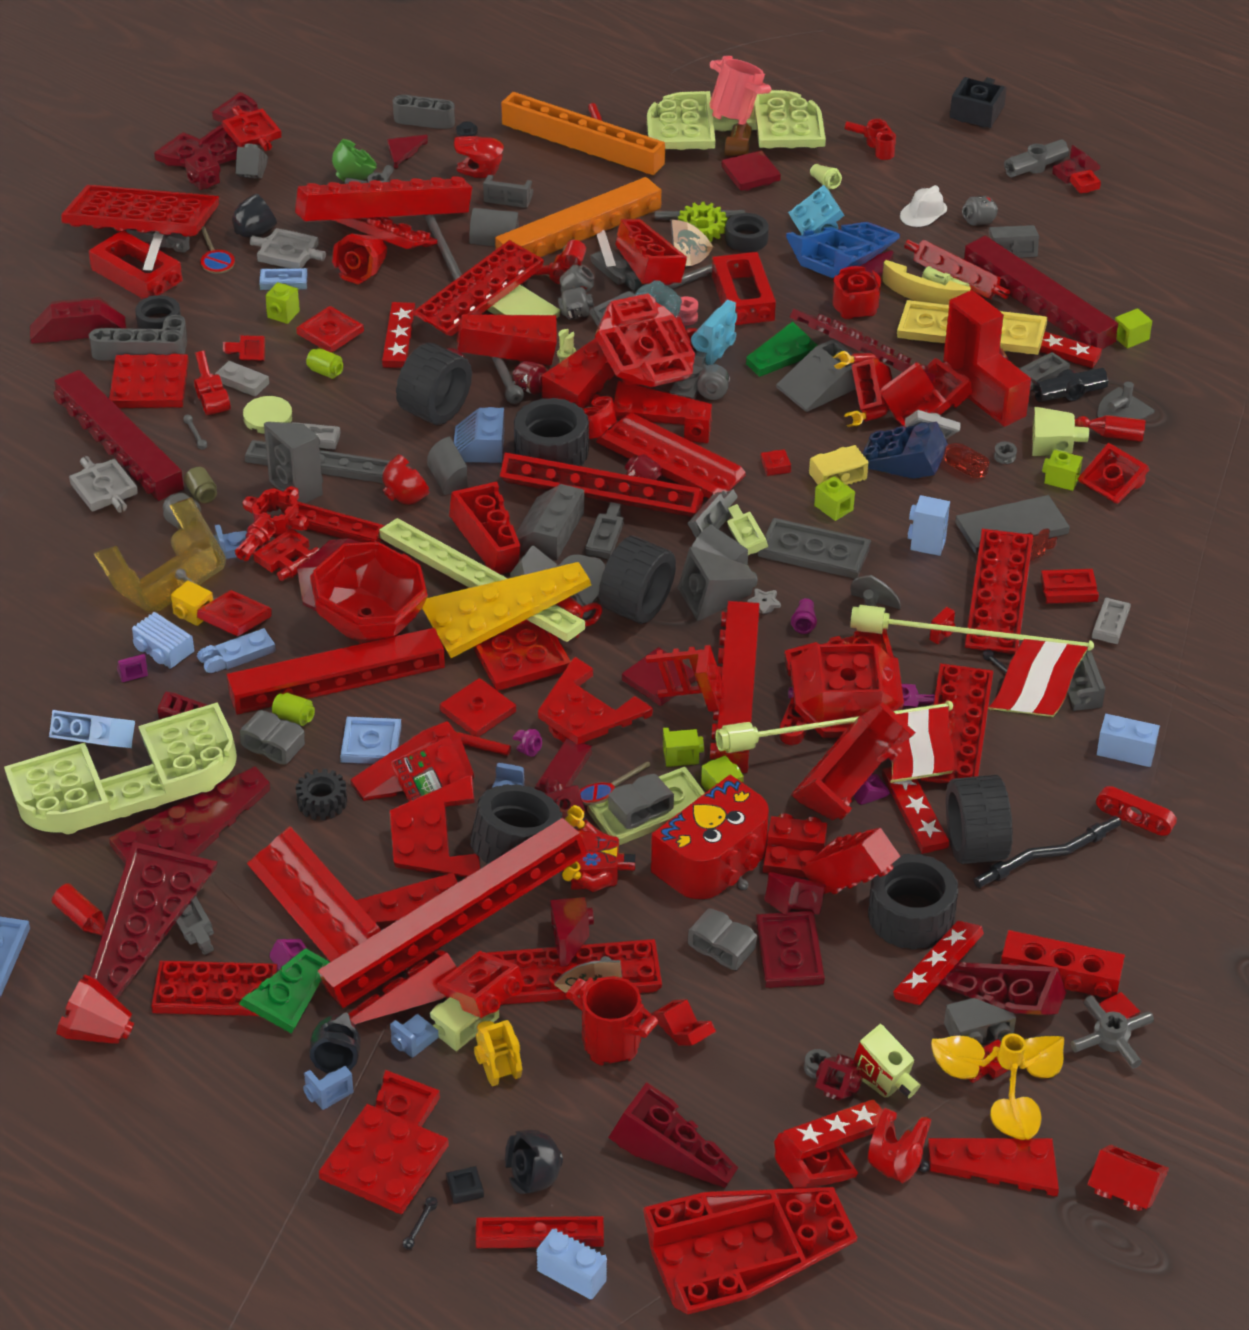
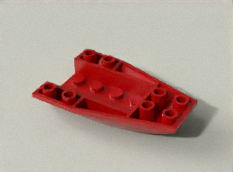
M834 1187L702 1192L647 1206L643 1209L652 1257L673 1307L687 1315L749 1299L855 1243L858 1238Z

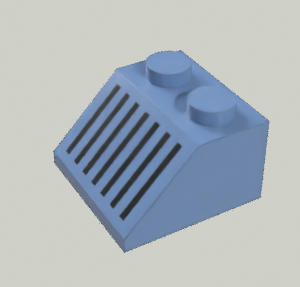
M478 408L455 426L454 444L464 462L502 463L504 408Z

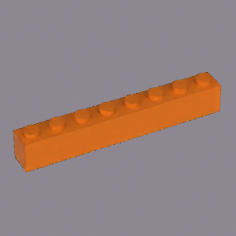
M512 92L502 101V124L513 129H518L533 136L604 158L607 161H612L646 174L655 175L665 164V142L516 92Z
M644 177L495 237L496 249L508 240H511L533 254L543 257L562 249L570 240L582 241L597 235L602 230L607 231L619 226L621 219H636L661 209L662 190L647 177Z

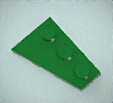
M791 322L746 357V365L761 377L800 362L818 345L794 322Z
M305 948L282 966L276 974L263 981L252 993H248L243 997L239 1005L292 1033L322 980L318 970L330 962Z

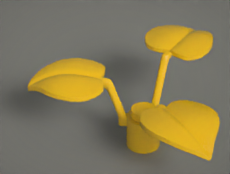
M1007 1034L1003 1037L1000 1048L994 1047L992 1053L985 1059H983L985 1052L982 1045L971 1037L950 1036L942 1039H932L931 1048L938 1065L946 1073L956 1078L971 1079L976 1077L979 1072V1066H986L997 1057L1003 1068L1011 1070L1009 1099H999L991 1108L990 1117L993 1124L1001 1132L1021 1140H1029L1037 1134L1041 1124V1112L1038 1105L1029 1097L1015 1099L1018 1066L1021 1069L1026 1068L1032 1076L1037 1078H1051L1057 1075L1063 1065L1064 1037L1041 1036L1023 1039L1017 1034Z

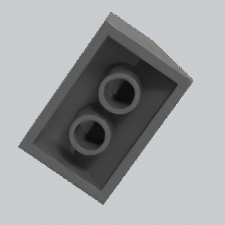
M269 421L264 423L269 481L280 491H284L290 486L296 487L299 490L298 502L307 503L323 495V477L320 466L322 460L319 454L320 439L317 433L311 431L304 424Z
M559 484L538 496L516 532L520 543V551L527 552L533 545L548 558L558 560L584 514V490Z

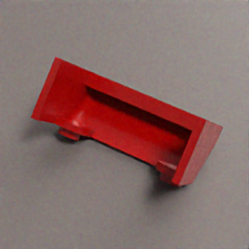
M884 702L880 703L858 717L795 788L791 796L800 804L832 821L837 818L842 820L852 809L849 806L852 796L887 758L891 761L895 759L903 749L900 746L902 742L911 738L916 732Z

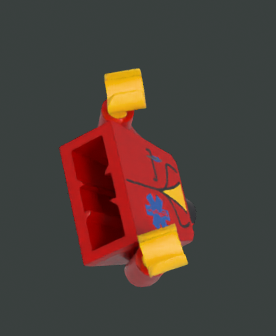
M841 351L833 358L841 360L840 363L834 365L836 369H842L849 363L852 364L860 410H862V413L853 411L844 415V417L852 416L853 423L847 425V427L860 425L863 420L867 422L885 416L889 407L882 398L880 390L893 380L890 367L880 362L876 355L872 353H854L850 356L849 353Z
M572 806L567 811L568 816L565 820L571 826H577V831L580 833L588 855L565 868L562 873L565 881H571V890L587 889L591 892H596L605 887L617 885L618 870L635 871L636 854L619 853L618 837L610 836L598 830L587 820L583 821L584 812L580 807Z

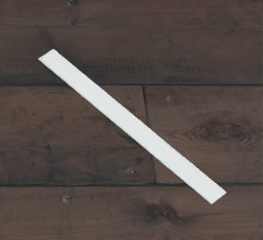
M602 230V232L597 234L606 266H616L605 230Z
M159 231L154 233L143 270L153 269L163 238V234H160Z

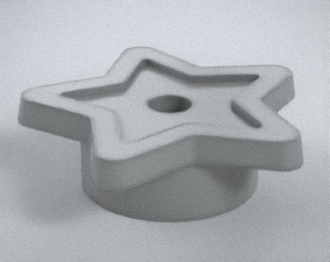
M755 589L754 597L747 601L760 603L759 613L768 614L774 608L781 607V603L775 599L777 595L776 590L764 592L760 589Z

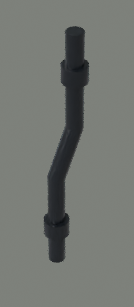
M1113 816L1101 824L1095 823L1089 826L1085 833L1065 844L1028 848L1005 862L999 861L991 865L990 870L974 878V883L978 888H981L994 880H1002L1009 876L1010 871L1032 859L1068 855L1090 842L1095 843L1105 838L1106 833L1121 825V820L1118 816Z

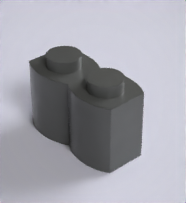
M262 710L257 711L240 730L242 746L254 753L264 754L267 758L279 764H287L305 745L304 730L298 724L281 721L275 714Z
M656 774L642 776L633 784L616 787L608 794V809L626 829L636 828L649 819L667 814L674 808V793Z
M708 908L688 932V944L693 949L703 955L713 957L718 963L731 970H737L756 949L757 935L749 926L732 922L724 912Z

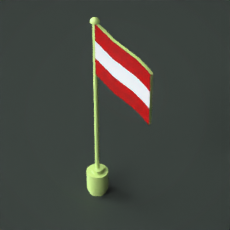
M860 605L859 607H853L850 628H857V631L882 634L883 629H888L889 624L1023 640L1009 664L1000 692L988 707V709L1054 717L1066 698L1077 666L1086 651H1091L1094 648V643L1089 640V643L889 619L890 614L885 613L884 607Z
M947 700L946 704L893 711L916 733L911 738L902 742L900 745L903 748L902 751L891 761L892 778L890 783L953 772L954 750L948 728L949 711L953 709L951 701ZM858 717L759 732L750 722L724 725L722 729L716 730V743L720 751H726L727 753L751 750L755 748V743H758L759 737L853 723Z

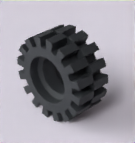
M322 768V773H318V769H314L312 775L307 772L304 774L305 778L300 777L298 779V783H296L297 806L300 812L303 811L304 816L308 817L311 814V819L316 820L317 816H320L321 820H326L325 816L329 815L330 819L335 818V812L340 815L342 808H346V782L341 774L336 776V771L331 770L329 774L327 769ZM318 792L331 793L324 797L313 796Z

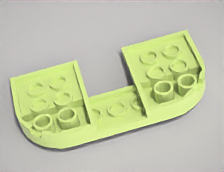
M771 90L768 94H757L751 116L746 122L752 127V130H757L759 148L825 147L826 139L822 113L814 101L810 100L807 102L804 98H801V94L781 90ZM710 91L679 92L664 96L659 104L654 102L650 106L647 113L648 137L665 142V149L706 150L715 148L714 131L724 132L732 130L733 125L737 124L739 120L724 116L719 120L712 116L714 110L709 105L711 101Z
M218 703L138 726L141 738L153 764L109 778L99 779L85 743L5 766L6 776L21 818L29 826L38 830L73 834L80 829L120 817H128L133 813L153 809L159 805L200 792L211 791L216 784L229 775L237 759L232 732Z

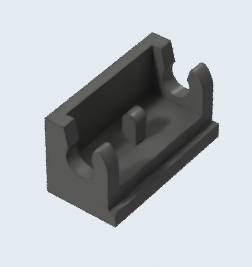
M493 175L487 176L483 183L484 202L528 208L533 196V189L530 188L532 185L531 180H527L525 185L492 181Z
M1034 225L989 227L990 238L1017 257H1038L1039 234Z
M1091 651L1086 652L1077 666L1067 692L1073 711L1102 708L1105 686Z

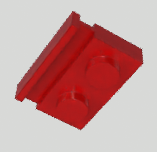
M1093 569L1041 570L1040 579L1044 596H1046V604L1098 602L1099 592H1097Z

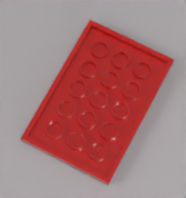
M86 185L61 214L62 223H68L73 227L91 225L95 229L114 227L118 231L136 229L137 232L141 233L159 231L163 235L181 233L182 236L191 237L198 234L218 207L219 196Z

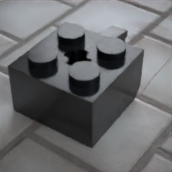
M964 77L952 95L950 118L956 119L959 122H968L980 127L991 128L1005 106L1007 88L994 84L995 79L986 77L984 81Z

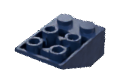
M937 421L931 423L923 422L914 426H901L893 430H879L871 433L862 454L868 460V469L915 479L936 474L948 443Z

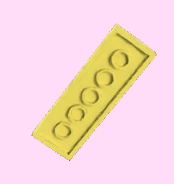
M907 300L898 326L897 338L945 343L949 305ZM1000 311L1004 314L1000 343L1004 351L1038 355L1047 325V317Z

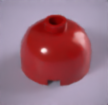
M398 454L390 460L383 470L382 481L385 488L382 491L390 501L396 499L401 504H415L430 494L428 491L430 489L416 469L406 466L409 461Z

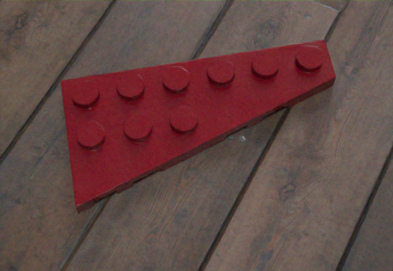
M793 309L790 314V318L808 324V327L827 334L829 337L860 352L872 353L881 362L891 365L901 372H904L913 365L911 357L902 353H898V356L895 355V349L884 344L880 347L878 346L879 341L869 336H865L864 339L862 332L851 327L847 330L846 324L836 319H833L831 323L832 319L825 315L818 314V317L796 309ZM916 361L915 363H919L923 367L931 383H933L936 375L927 371L928 366Z
M254 766L214 786L209 792H201L110 837V846L125 864L133 842L198 857L219 837V832L226 826H232L236 822V817L243 810H249L270 791V782Z
M133 842L90 977L96 979L118 999L215 871L217 861Z

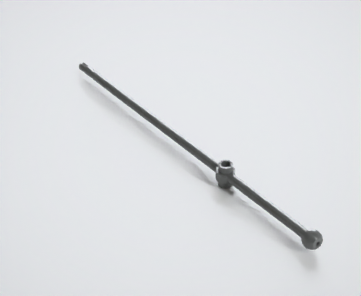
M433 214L423 215L434 239L438 240L437 245L455 281L462 274ZM491 357L506 387V400L511 404L519 403L524 397L523 389L514 384L503 359Z

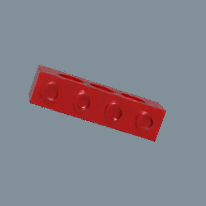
M1008 930L1001 964L1058 967L1065 989L1102 998H1110L1118 993L1125 954Z

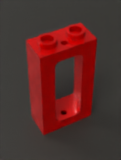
M126 231L116 233L89 250L91 270L142 299L161 295L183 281L180 262L158 250L153 266L155 271L152 273H145L122 260V257L129 254L145 263L151 246Z
M758 252L712 257V278L721 304L723 305L726 300L736 302L735 313H737V320L735 325L775 321L776 301ZM753 277L760 298L739 299L732 279Z

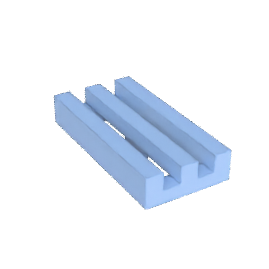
M261 269L260 290H270L277 282L298 289H307V269Z

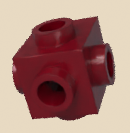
M205 152L185 159L187 178L191 184L203 190L220 183V166L217 161H214Z
M563 783L546 787L547 793L545 794L558 804L564 820L568 816L567 811L572 806L580 807L585 813L578 785L564 787Z
M837 1054V1057L825 1058L818 1067L816 1073L818 1080L815 1088L823 1090L825 1096L834 1100L841 1101L842 1098L850 1097L853 1093L856 1094L861 1086L863 1077L859 1074L862 1067L855 1065L853 1058L843 1054ZM840 1071L845 1073L843 1082L839 1079Z

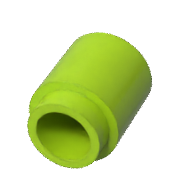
M312 349L306 359L307 366L313 372L331 379L337 377L343 371L344 365L341 356L323 349Z
M285 693L278 694L275 697L272 713L281 720L304 726L313 719L315 708L311 700Z

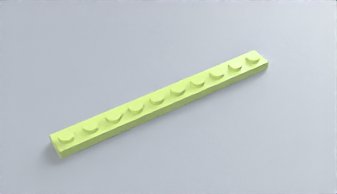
M398 518L379 530L380 538L469 588L507 579ZM553 605L526 619L566 642L585 630L584 620L557 605Z

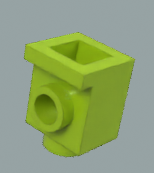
M663 728V752L666 767L699 764V753H704L703 737L698 736L697 729L669 732V728Z

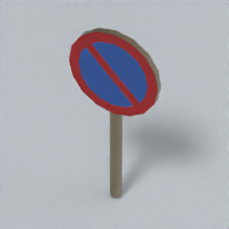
M203 226L201 231L210 251L202 256L201 267L205 271L214 274L225 273L231 270L235 265L234 256L225 250H215L205 226Z
M650 762L643 763L612 783H594L581 788L579 791L583 805H596L607 801L608 794L617 785L649 767Z

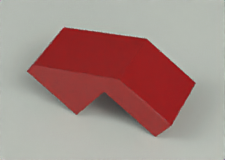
M687 999L673 1000L651 1013V1015L657 1018L658 1025L679 1046H693L716 1032L712 1021H697Z

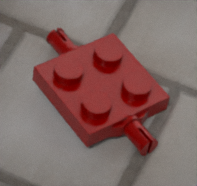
M237 105V108L234 106L232 109L233 114L236 116L222 121L223 129L238 147H244L245 144L261 145L267 151V149L271 150L272 148L270 142L282 138L280 128L263 108L252 112H244Z

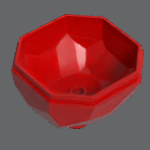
M380 542L343 544L314 569L310 575L317 614L343 635L362 644L399 634L418 615L428 596L420 564Z

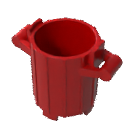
M611 976L598 978L595 981L590 977L587 981L578 978L565 993L566 997L573 1001L582 1011V1040L584 1049L591 1055V1060L603 1066L604 1062L626 1061V1059L631 1061L638 1053L641 1037L646 1038L658 1024L657 1018L644 1008L639 989L628 979Z

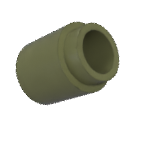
M195 467L186 473L184 483L197 501L209 503L217 496V486L205 468Z

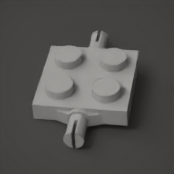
M276 228L267 238L252 236L250 239V245L262 247L257 253L258 261L270 265L298 269L302 268L307 260L311 258L324 261L326 257L325 251L315 250L319 245L318 237Z
M88 456L82 457L80 464L85 469L69 476L70 484L91 511L113 504L118 512H122V510L124 512L127 505L123 500L138 494L137 486L115 459L94 464Z

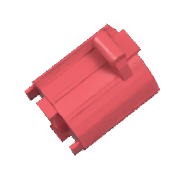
M723 56L722 60L710 62V68L719 73L709 104L710 108L714 110L712 116L721 120L722 116L739 120L738 124L743 125L746 124L747 119L751 116L757 94H768L771 92V87L763 82L765 74L757 66L745 61L732 59L733 56Z

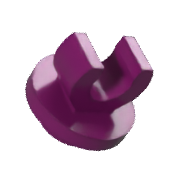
M536 729L518 730L512 737L513 740L521 742L516 749L526 756H535L542 747V738Z

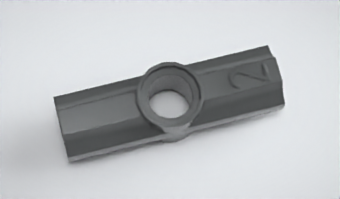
M1061 139L1047 145L1031 144L1027 152L1004 160L1006 174L1012 178L1026 172L1042 173L1046 165L1069 156L1067 143Z

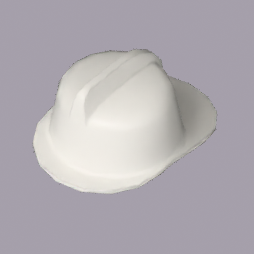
M935 185L931 188L917 190L911 203L904 207L900 213L902 222L911 227H924L946 213L947 206L943 203V196L939 192V187Z

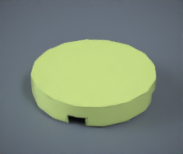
M259 397L247 403L243 409L244 423L249 429L252 430L254 428L257 429L258 433L265 434L264 423L268 421L291 423L292 407L286 400L279 397Z

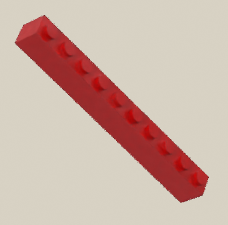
M561 818L318 970V973L327 992L342 1008H345L588 855L580 833L566 820Z

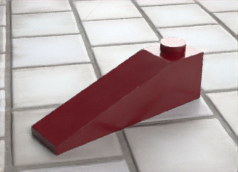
M958 962L939 983V986L970 998H976L1012 1013L1058 1014L1066 995L1058 967Z
M646 1082L624 1111L608 1138L620 1148L636 1157L725 1188L738 1167L713 1141H705L696 1131L698 1129L697 1124L693 1120L687 1122L677 1112L679 1106L671 1098Z

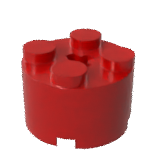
M861 266L843 268L838 276L835 275L832 303L834 308L840 312L842 318L852 319L853 317L876 315L880 299V276L873 270L872 273L865 271V267Z

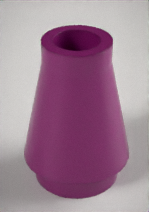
M807 598L799 601L798 607L791 617V625L798 633H810L817 625L814 603Z

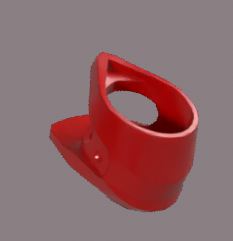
M456 137L454 139L455 151L468 156L462 162L457 163V172L475 178H487L488 175H495L503 158V144L491 137ZM477 162L479 168L471 169L468 165Z
M884 1108L870 1142L868 1162L886 1177L905 1183L911 1179L920 1166L923 1146L932 1119L926 1116L920 1118L913 1131L907 1130L898 1141L894 1126L897 1113Z

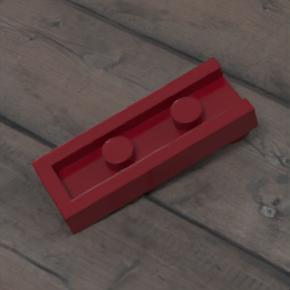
M567 738L535 785V789L547 793L546 787L563 783L564 787L571 786L592 755V746L584 743L577 745Z

